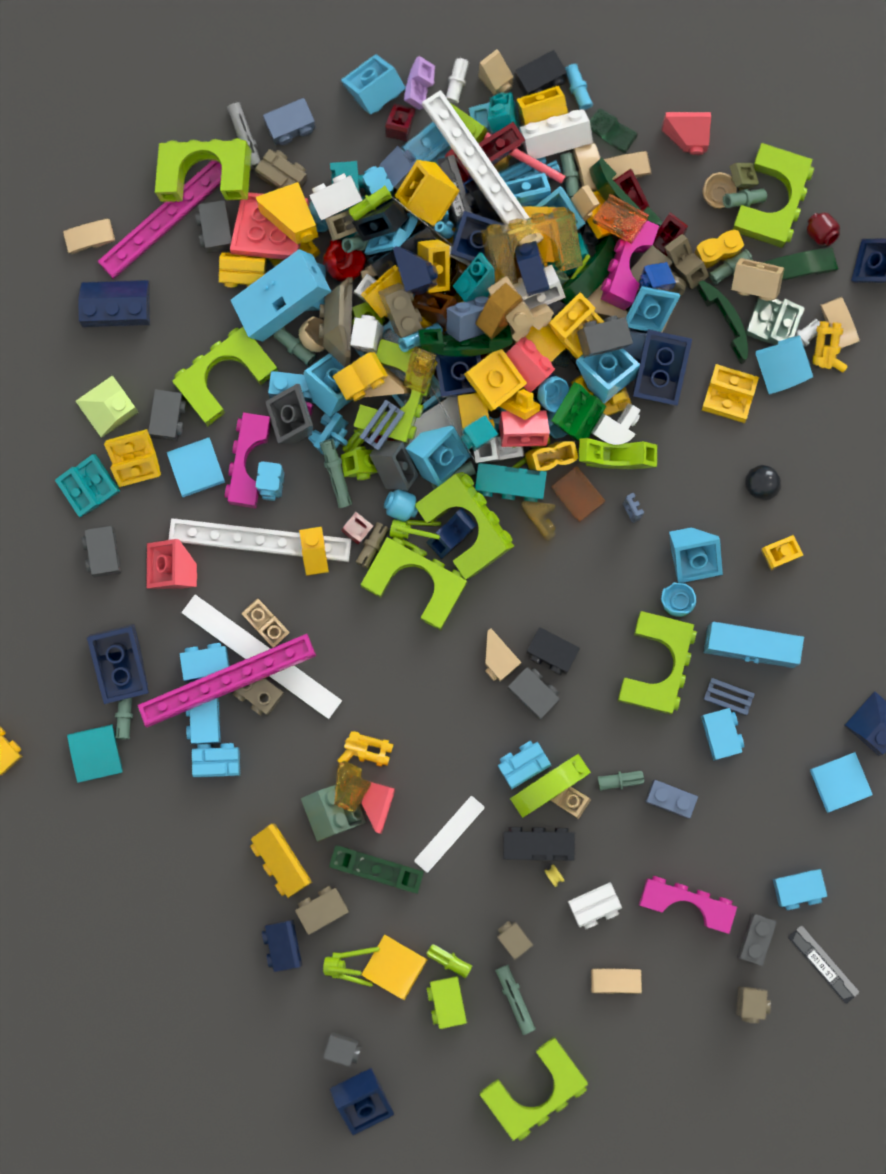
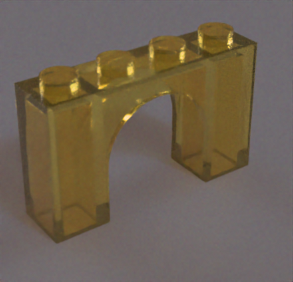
M558 207L553 209L551 213H535L528 219H512L509 221V224H493L488 226L486 230H482L481 235L485 256L494 268L495 283L506 276L512 284L518 283L514 252L518 243L524 237L534 233L548 235L552 245L555 266L559 270L565 271L583 266L574 213L566 207Z

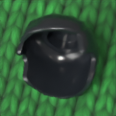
M759 465L751 469L747 474L746 488L753 497L767 501L779 493L781 479L772 467Z

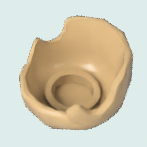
M718 172L712 174L705 181L703 196L711 207L721 209L725 207L723 205V196L727 193H736L737 187H735V183L729 174Z
M315 316L309 318L299 328V338L303 346L309 351L321 352L325 348L323 347V338H319V324H323L324 321Z

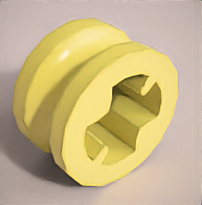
M554 864L551 865V869L544 870L554 887L558 886V882L565 881Z

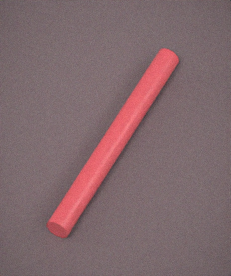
M487 132L483 140H485L492 134ZM517 148L509 154L537 171L545 173L546 176L562 184L565 175Z

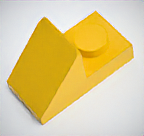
M322 527L299 530L306 576L328 573Z
M794 535L761 549L771 571L803 556Z

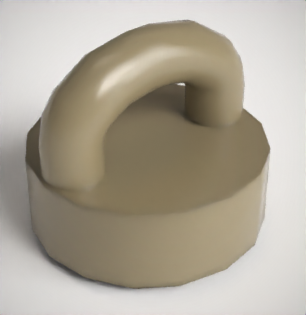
M672 272L676 284L673 289L668 291L679 293L682 296L685 293L686 282L676 272Z

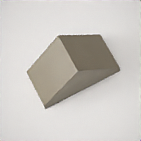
M348 210L325 219L333 241L357 232L352 223L354 219Z

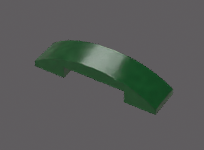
M602 157L589 168L597 190L612 210L622 219L629 221L634 215H637L659 227L662 225V220L649 207L642 211L612 180L617 173Z
M611 235L605 236L596 246V253L574 279H569L564 284L562 289L565 298L560 299L562 303L568 305L579 293L587 299L608 277L610 273L607 270L609 263L616 255V252H614L616 241Z
M833 248L810 250L762 262L783 267L782 281L838 270Z
M703 280L700 281L696 287L707 307L716 303L736 339L732 340L730 346L739 362L743 364L748 358V343L739 315L719 290Z
M510 325L506 326L492 340L486 334H482L460 342L451 335H442L441 328L418 329L420 348L446 356L466 357L483 355L498 351L513 343Z
M335 845L329 865L330 868L418 894L424 871Z

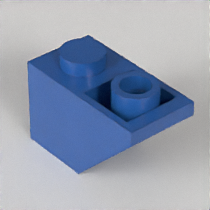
M667 262L645 266L640 276L641 280L638 281L640 288L648 287L664 291L673 289L676 284Z

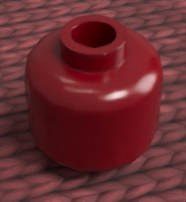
M815 213L809 218L807 233L818 245L829 246L839 238L840 225L829 213Z

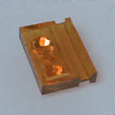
M610 194L594 216L593 223L632 244L642 230L643 225L648 221L649 215Z
M577 466L551 486L552 490L579 522L605 502L604 498Z

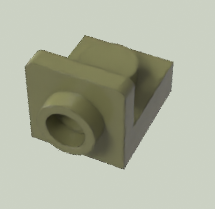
M735 163L729 166L732 180L739 191L750 189L759 184L753 163Z

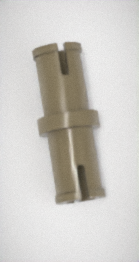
M376 522L369 538L365 539L363 543L365 546L355 561L358 565L362 564V567L366 569L369 568L376 552L380 551V544L387 531H389L387 526L382 527L383 524Z

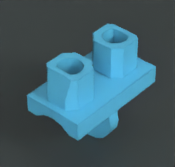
M337 412L331 417L325 413L321 418V423L326 426L324 431L320 433L314 430L312 435L308 437L314 444L313 446L323 454L320 442L324 440L334 439L336 449L339 444L343 446L348 444L344 437L348 432L345 428L349 423Z

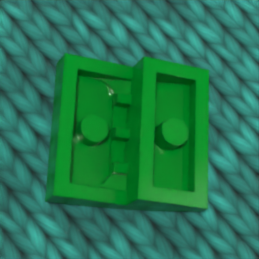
M574 382L551 421L580 443V439L589 437L607 406L598 397L591 395L582 385Z

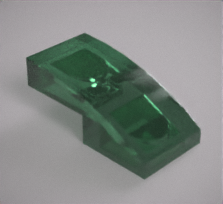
M600 108L590 120L591 131L623 153L628 151L638 137L637 132L619 123L615 116Z

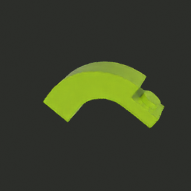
M583 438L580 439L579 462L586 463V466L608 469L657 467V445L645 441L614 445Z
M577 754L517 793L510 800L523 818L591 772L580 755Z

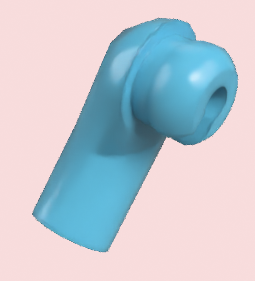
M443 220L435 224V231L443 238L449 239L454 234L452 230L454 224L451 221Z

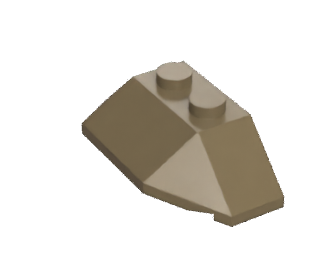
M348 277L325 296L324 304H320L319 318H324L323 324H319V338H323V347L344 367L350 365L353 277Z

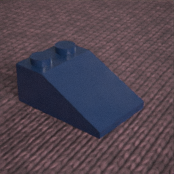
M648 329L632 396L678 406L692 338Z
M135 624L91 634L87 637L104 704L149 693Z

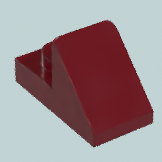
M629 169L613 180L642 211L650 207L632 169Z

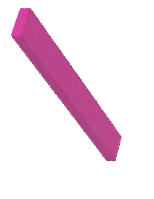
M212 160L184 185L183 201L164 202L105 254L98 263L115 279L221 185L222 165Z
M308 634L290 640L139 704L138 708L144 725L148 728L316 656Z

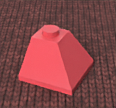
M666 112L662 131L684 152H690L692 155H701L703 152H707L709 147L711 112Z
M179 539L147 543V589L197 587V564Z
M368 781L367 786H362L359 798L363 799L361 804L375 832L382 834L395 789Z

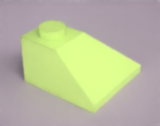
M113 375L76 400L101 438L138 413Z

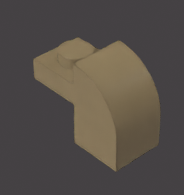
M683 234L665 246L667 257L673 261L671 268L686 282L690 289H693L700 281H704L709 277L704 262L693 253L688 239Z

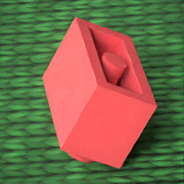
M526 337L521 338L505 353L527 384L523 387L530 393L555 370L550 360L544 357L536 349L535 344Z
M541 410L526 420L509 411H501L499 421L501 446H547L550 434L547 410Z

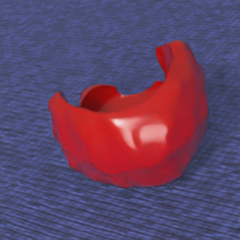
M340 239L331 240L323 256V264H325L326 270L333 279L343 282L348 277H353V280L358 277L361 271H363L366 262L365 255L361 250H355L350 253L345 252L342 249V240Z

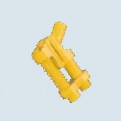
M820 321V325L816 329L815 355L812 358L814 365H819L823 369L824 367L827 369L834 367L842 373L847 369V365L836 358V355L841 351L839 339L840 335H843L842 323L833 322L832 327H828L829 322ZM826 334H831L830 345H824Z
M351 731L349 738L345 741L344 747L346 751L337 760L345 766L354 755L358 756L361 762L367 760L377 763L376 766H388L390 757L385 755L386 752H392L393 744H390L389 740L375 739L360 735L359 732ZM368 746L381 748L380 753L367 751Z

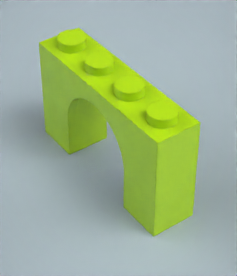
M213 139L208 142L190 140L188 142L168 141L167 143H159L155 194L161 202L183 201L186 173L194 164L203 160H214L222 165L220 191L226 200H248L251 149L246 140L233 139L232 141H221Z
M761 143L753 165L754 169L757 172L779 179L785 185L789 196L788 204L782 210L774 213H766L741 205L732 230H738L741 235L783 248L786 242L790 243L794 232L793 229H790L792 222H797L801 211L797 206L799 200L804 201L808 189L804 185L806 180L810 181L814 168L811 167L813 159Z
M244 327L233 329L225 341L216 342L210 348L211 351L208 354L198 356L193 360L191 367L187 370L185 368L181 369L175 374V379L172 380L176 388L183 394L184 398L207 427L225 414L224 409L207 387L208 374L216 364L226 360L240 362L249 370L260 385H263L270 379L271 371L278 372L275 364L256 340L248 337Z
M381 339L376 353L381 364L406 373L412 387L408 402L400 408V410L405 412V415L388 438L409 444L410 439H414L417 427L414 426L416 418H420L423 412L424 405H421L423 396H427L430 390L431 383H428L430 374L434 375L436 370L435 357L433 354L417 349L403 352L399 344ZM360 404L354 427L365 430L378 410ZM388 412L383 413V415L378 420L374 428L371 430V433H374V431L379 426V424ZM393 413L379 433L380 436H383L398 413Z
M464 472L454 474L415 504V507L426 523L436 521L453 507H463L475 516L479 527L477 540L471 548L453 560L466 580L474 577L512 549L514 545L512 544L510 534L499 525L500 521L497 515L492 511L490 512L486 506L487 502L484 496L479 492L477 493L473 487L474 482L468 474H464Z
M387 537L363 579L361 587L382 598L390 581L398 571L407 567L423 569L431 576L434 582V593L421 616V620L441 631L463 592L467 580L464 579L459 571L453 569L450 572L445 569L444 563L434 558L432 561L424 557L425 553L416 548L410 550L404 547L405 542L396 537H393V539Z
M643 611L639 613L634 636L658 641L665 645L672 655L673 668L666 680L656 684L624 678L618 702L669 715L673 714V710H678L681 697H677L679 688L683 689L686 675L682 673L684 666L689 665L691 653H688L690 644H694L697 631L693 630L694 624Z
M552 1037L535 1050L552 1073L554 1080L552 1094L543 1104L535 1107H526L518 1104L510 1096L499 1079L479 1092L513 1141L516 1138L519 1140L525 1138L531 1133L529 1129L535 1124L538 1126L542 1125L549 1119L548 1114L554 1110L559 1112L568 1105L567 1100L573 1095L577 1098L587 1090L585 1086L588 1085V1082L555 1037Z

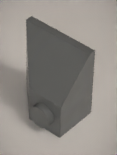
M295 384L265 401L278 444H296L312 435L313 424L300 384Z

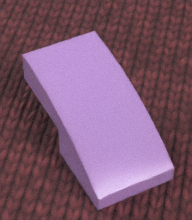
M420 56L415 59L410 71L404 101L419 110L424 108L422 102L427 98V88L434 85L435 66Z

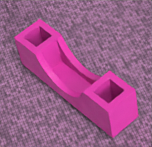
M637 215L623 223L620 231L623 233L622 237L614 248V252H616L615 258L611 260L607 269L610 273L601 286L603 291L601 300L622 310H626L633 304L640 284L631 273L630 257L632 253H644L653 245L659 228L658 225Z
M243 412L242 419L238 418L236 431L239 432L238 441L234 440L232 451L233 454H236L234 463L231 462L229 467V476H232L231 484H227L225 489V498H228L230 505L257 508L259 492L256 488V481L247 474L246 460L249 453L255 447L268 443L271 427L269 416Z
M653 876L652 880L646 879L638 905L663 912L674 902L688 901L701 911L705 927L730 933L737 907L732 905V900L719 897L717 901L710 898V893L697 890L695 894L687 891L688 886L675 883L673 887L665 884L666 879Z

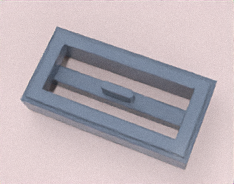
M385 400L360 435V438L379 451L405 415V412ZM389 407L390 410L388 411L386 416L383 418V420L376 428L372 436L368 438L367 436L369 435L371 430L374 428V426L381 418L385 410ZM393 413H398L378 443H375V439Z
M634 492L627 495L623 502V506L633 523L640 520L644 514L642 509L637 510L640 505L639 502H633L636 497Z
M711 678L703 700L724 708H730L732 711L747 716L755 694ZM717 685L719 687L744 695L748 698L747 700H744L734 695L713 688V686ZM714 693L745 705L743 709L710 697V694Z

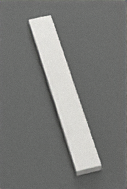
M440 90L424 100L422 106L519 246L533 241L537 243L542 241L543 236Z
M171 518L168 540L179 539L184 544L303 557L300 533ZM323 536L327 560L349 562L352 540Z
M197 595L192 597L181 612L245 659L270 649ZM295 666L270 675L272 679L328 719L331 718L342 702L340 698Z

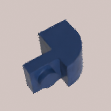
M461 508L444 526L434 533L439 535L440 538H430L426 543L443 559L472 533L477 524Z

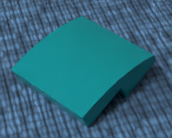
M92 454L79 465L71 467L55 479V482L79 517L91 512L120 492L96 454Z
M113 725L67 735L77 782L123 773Z

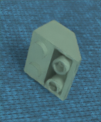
M350 780L321 789L301 798L317 842L366 823Z

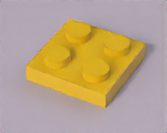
M502 349L491 352L464 373L490 411L495 410L527 384Z

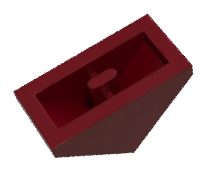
M394 104L385 126L386 137L408 142L416 109Z
M670 212L659 227L653 246L665 256H668L665 246L681 234L685 235L688 226Z

